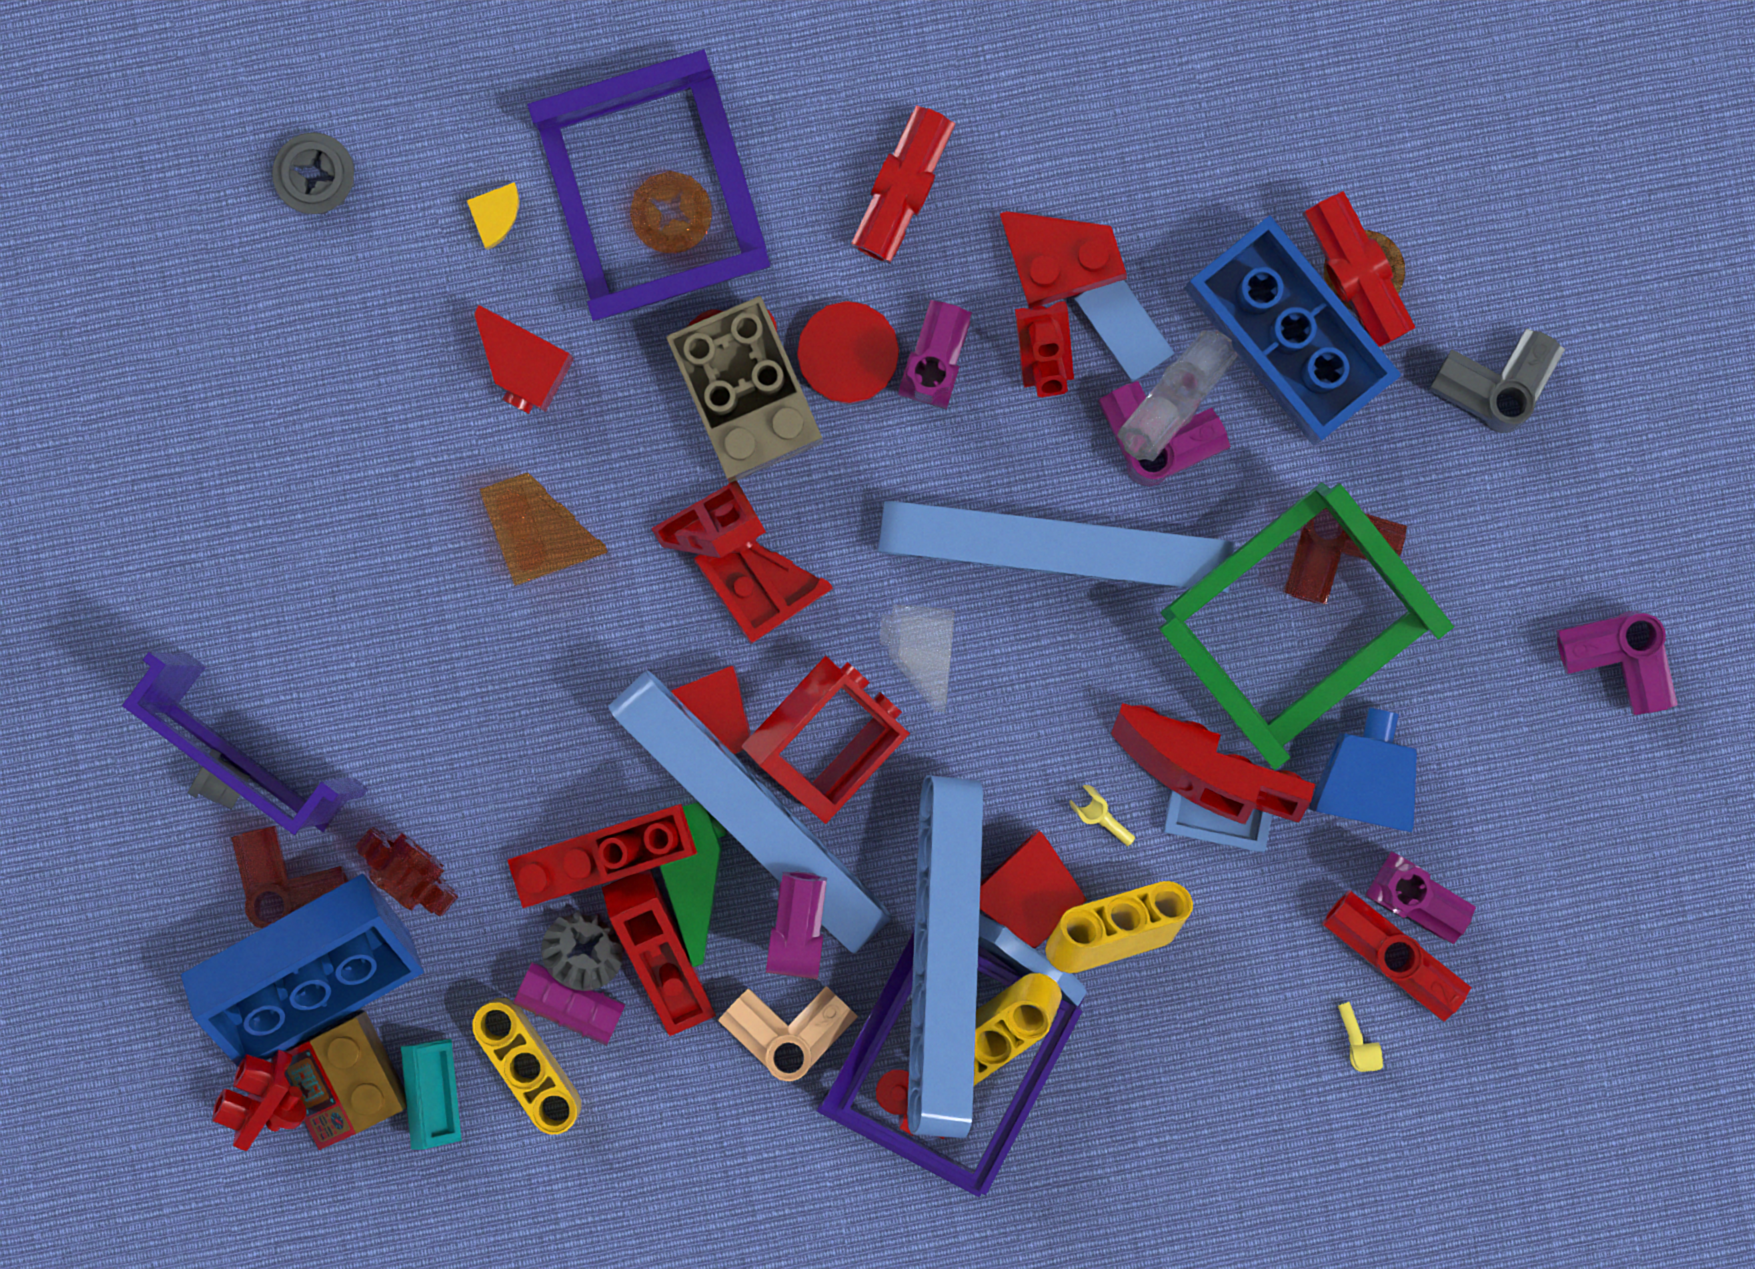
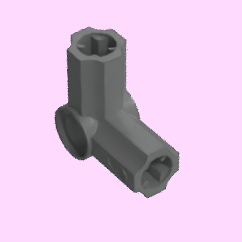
M1526 328L1500 375L1451 349L1429 390L1480 417L1491 430L1499 433H1511L1517 430L1533 413L1536 402L1563 355L1565 348L1557 340L1541 331L1537 332ZM1501 395L1513 397L1520 408L1519 416L1507 417L1500 413L1496 404L1497 397Z

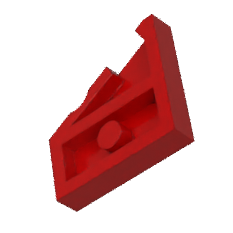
M1010 211L999 213L1029 309L1127 279V273L1111 226Z
M737 480L651 528L664 548L722 558L729 553L745 551L756 542L757 537L766 533Z
M757 541L750 548L740 553H729L722 558L700 554L693 559L750 645L833 589L827 580L821 577L819 579L793 564V561L759 545Z

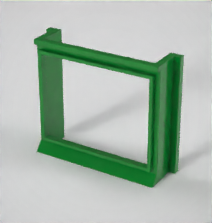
M1321 482L1164 608L1160 613L1166 622L1159 627V630L1271 767L1276 770L1291 758L1283 748L1286 743L1425 632L1429 631L1439 640L1455 626L1342 484L1338 483L1330 489ZM1327 508L1408 611L1270 722L1266 723L1184 621L1323 509Z

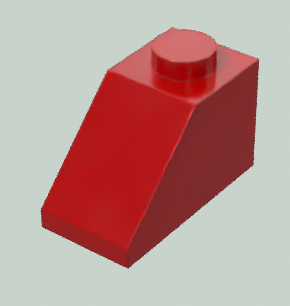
M478 305L474 316L494 382L498 387L506 391L502 400L527 414H530L533 406L546 412L574 358L563 349Z

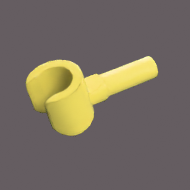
M1084 785L1083 788L1093 797L1091 803L1086 807H1078L1070 800L1071 808L1083 822L1087 824L1099 823L1126 846L1131 845L1135 840V836L1112 817V814L1108 812L1107 802L1098 791L1090 785Z
M1350 1002L1339 1005L1338 1008L1349 1035L1350 1062L1352 1067L1359 1072L1382 1069L1383 1059L1380 1043L1363 1044L1362 1033Z

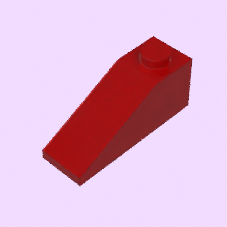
M648 869L629 875L602 887L609 919L669 1037L715 1017L716 1013L696 967L692 966L685 942L651 870Z

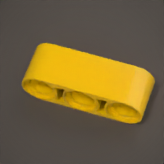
M1162 881L1073 907L1064 913L1048 939L1045 948L1047 959L1055 968L1062 972L1078 973L1166 946L1173 941L1193 910L1191 895L1178 883Z
M1030 973L1023 976L976 1010L974 1085L1035 1044L1049 1032L1062 999L1061 988L1051 977L1041 973Z
M495 998L488 1001L476 1012L472 1021L473 1033L477 1041L534 1125L540 1131L549 1135L561 1134L567 1131L575 1123L581 1111V1098L577 1090L522 1009L514 1005V1001L507 998ZM501 1010L509 1016L511 1020L509 1034L497 1036L488 1030L486 1016L489 1011ZM520 1053L533 1054L540 1063L539 1076L535 1078L520 1076L514 1066L516 1055ZM549 1096L564 1098L569 1105L570 1114L568 1118L562 1121L550 1119L543 1109L545 1098Z

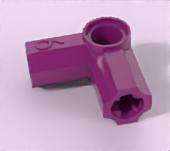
M930 300L915 352H910L898 392L899 396L947 410L960 368L956 364L967 336L972 312L946 302Z
M1139 381L1124 385L1098 400V404L1126 460L1129 476L1133 481L1142 486L1159 485L1167 477L1231 447L1227 432L1212 407L1162 430ZM1147 448L1157 450L1163 456L1164 468L1158 472L1144 470L1139 464L1138 452Z
M1627 611L1616 617L1556 630L1557 647L1566 674L1620 662L1631 714L1653 713L1678 705L1664 646L1666 631L1662 622L1655 616L1640 611ZM1644 621L1649 628V638L1643 646L1631 648L1626 640V632L1632 623Z
M1391 851L1365 896L1403 919L1406 916L1442 940L1455 944L1472 921L1476 906L1431 880V874Z
M799 871L783 872L779 888L776 927L771 929L766 973L818 980L824 933H820L827 877Z

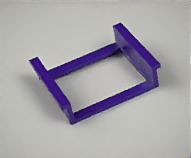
M705 49L527 104L532 122L541 135L590 297L587 304L593 322L771 268L770 257ZM691 89L741 254L610 294L561 129Z
M148 652L142 660L150 666V669L122 704V707L291 834L296 835L301 828L315 826L321 832H324L347 800L361 798L369 790L354 777L321 781L308 800H306L179 704L206 668L205 665L190 654ZM155 713L166 714L209 748L222 753L221 757L240 771L249 775L253 781L297 813L294 818Z
M914 924L912 934L829 1092L825 1093L816 1111L980 1198L981 1194L987 1195L1083 1012L1080 1006L1084 998L1078 1007L1061 999L1057 1015L1052 1022L1049 1032L1045 1035L976 1169L972 1170L852 1106L858 1091L912 991ZM978 944L977 970L1008 987L1023 977V975L1007 966Z

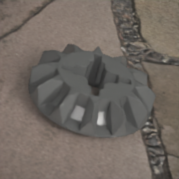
M304 133L290 139L277 153L272 170L273 183L280 198L291 208L303 214L325 215L328 211L344 204L345 198L354 187L355 165L347 149L335 138L322 133ZM321 154V169L331 178H334V180H326V182L317 181L315 187L311 188L310 195H308L310 190L308 188V180L298 171H294V169L312 168Z
M577 910L570 916L563 918L559 916L549 927L542 940L541 955L547 971L556 981L571 989L588 991L603 987L616 976L622 965L624 946L620 944L614 927H609L604 923L599 914L594 916L581 915L580 911ZM576 939L581 944H586L589 941L591 943L597 942L591 952V959L586 954L574 955L568 959L574 950Z

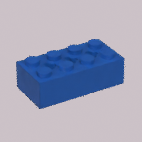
M1270 215L1194 276L1184 287L1189 296L1313 446L1324 440L1402 375ZM1248 282L1255 286H1259L1262 283L1266 284L1270 291L1264 297L1269 302L1265 303L1261 299L1254 301L1248 294L1252 289L1248 286ZM1282 321L1288 326L1295 322L1300 325L1302 332L1297 336L1302 340L1301 343L1294 339L1287 341L1282 336L1281 331L1285 329L1281 326ZM1315 360L1320 365L1327 362L1333 365L1335 371L1330 374L1334 379L1333 383L1327 379L1320 381L1315 376L1314 371L1318 369L1314 366Z
M362 873L180 975L193 1019L238 1067L246 1054L268 1060L276 1054L278 1049L282 1051L288 1049L425 972L409 929L366 875Z

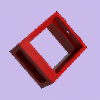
M826 655L741 746L764 771L825 824L830 821L910 734L896 721L902 713L901 710L881 692L874 698H871L864 691L870 682L848 661L840 669ZM842 688L870 713L873 718L812 782L780 753Z

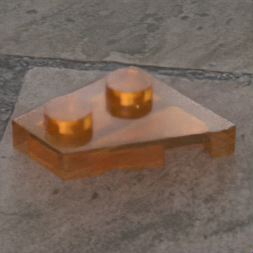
M528 472L481 488L478 491L514 587L608 553L606 545L588 532L575 519V516L561 503L554 500L546 492V489Z

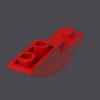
M1122 703L1111 735L1140 766L1171 790L1217 815L1244 825L1253 809L1297 823L1301 821L1311 802L1315 788L1314 783L1302 780L1299 775L1291 771H1274L1255 765L1248 758L1241 755H1224L1216 752L1221 734L1209 731L1200 723L1194 721L1181 722L1159 715L1156 710L1148 706H1131Z
M678 804L510 858L507 862L522 908H526L695 855L697 850L682 804Z

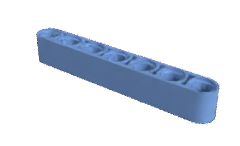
M884 501L878 553L1188 590L1233 554L1235 543L1203 537ZM1230 585L1220 593L1229 594Z
M646 670L608 706L617 721L779 882L782 881L783 872L799 871L827 877L821 924L849 951L855 954L892 920V915L882 902L650 671Z
M927 775L920 793L907 1112L908 1127L913 1135L965 1138L969 1133L972 1122L983 788L979 780Z

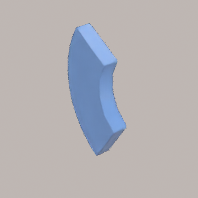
M979 915L978 944L1023 976L1030 973H1041L1051 977L1061 988L1062 999L1077 1007L1079 1006L1087 991L1085 990L1086 987L1072 973L1058 970L1045 955L1026 944L1008 928Z

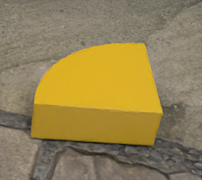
M515 182L467 200L486 250L500 244L515 223L520 205L519 192Z

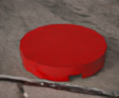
M844 301L827 305L809 319L800 334L797 356L802 376L815 392L831 402L851 405L868 401L886 388L897 369L899 347L895 330L883 314L867 304Z

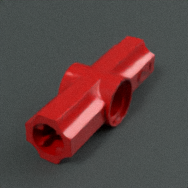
M916 105L913 113L911 112L894 153L888 154L876 178L870 194L873 198L851 242L852 247L873 259L891 264L906 235V230L913 215L918 216L936 177L933 173L956 123L939 112Z
M1344 191L1332 195L1304 211L1302 214L1327 259L1325 267L1332 285L1340 298L1345 303H1350L1360 325L1378 347L1415 329L1416 327L1391 281L1393 279L1392 269L1383 250L1373 238H1368L1358 215L1352 208Z
M1348 890L1336 901L1321 923L1326 929L1373 965L1378 972L1388 977L1443 1022L1456 1013L1472 988L1423 949L1415 939L1403 933L1351 890ZM1403 942L1408 950L1406 963L1400 968L1389 969L1384 960L1387 948L1393 943Z

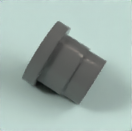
M212 748L209 755L245 782H248L249 775L220 759L219 757L222 753ZM201 767L187 794L194 798H197L198 794L230 810H232L240 794L204 767Z

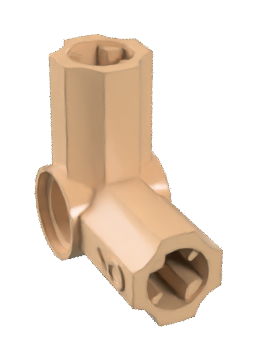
M825 986L788 1026L748 988L718 1021L765 1065L773 1076L783 1081H794L808 1072L858 1016ZM787 1042L798 1045L804 1054L803 1065L799 1070L792 1073L780 1070L774 1058L778 1047Z

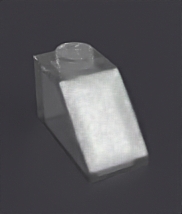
M893 604L892 615L882 614L879 645L889 646L888 657L934 712L946 713L955 610Z

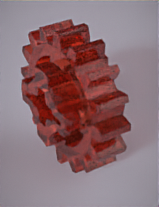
M370 827L355 845V848L358 850L357 853L367 860L366 863L372 867L369 872L371 874L370 880L408 910L412 911L420 903L430 913L434 912L441 917L458 898V895L454 893L455 890L445 883L446 880L441 877V874L445 871L443 869L444 865L408 835L401 833L397 839L393 840L384 831L380 832L377 828Z

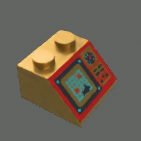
M366 1011L287 1051V1053L293 1056L292 1062L284 1072L285 1077L289 1082V1087L296 1086L302 1091L300 1099L306 1106L307 1111L304 1122L318 1150L358 1134L403 1111L407 1107L405 1088Z

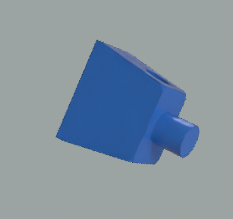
M1369 707L1363 737L1339 733L1311 800L1309 810L1413 832L1417 752L1415 748L1393 744L1399 718L1398 713Z

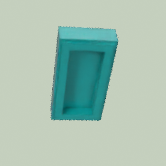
M436 1039L401 1046L411 1149L424 1150L462 1141L452 1039Z

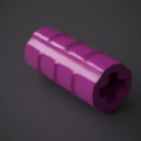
M535 962L531 963L513 1002L514 1005L534 1013L535 1017L541 1016L558 1024V1027L563 1026L581 1034L582 1038H590L605 1046L608 1045L626 1005L619 1000L605 995L604 991H582L566 987L556 981L547 971L546 967Z

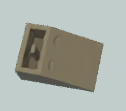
M761 296L666 336L729 483L743 479L824 444L821 433Z

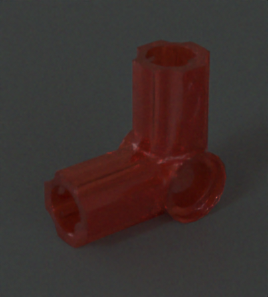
M1327 508L1322 510L1323 512L1330 513ZM1365 514L1400 557L1406 539L1407 526ZM1313 517L1300 528L1299 538L1283 594L1326 606L1341 554L1365 561L1368 560L1339 524L1338 531L1331 540L1319 537L1314 529L1315 517Z
M276 826L257 829L231 837L246 897L245 913L248 920L255 927L263 929L349 881L342 865L289 879ZM271 892L280 895L284 902L282 915L273 922L264 918L260 911L262 899Z

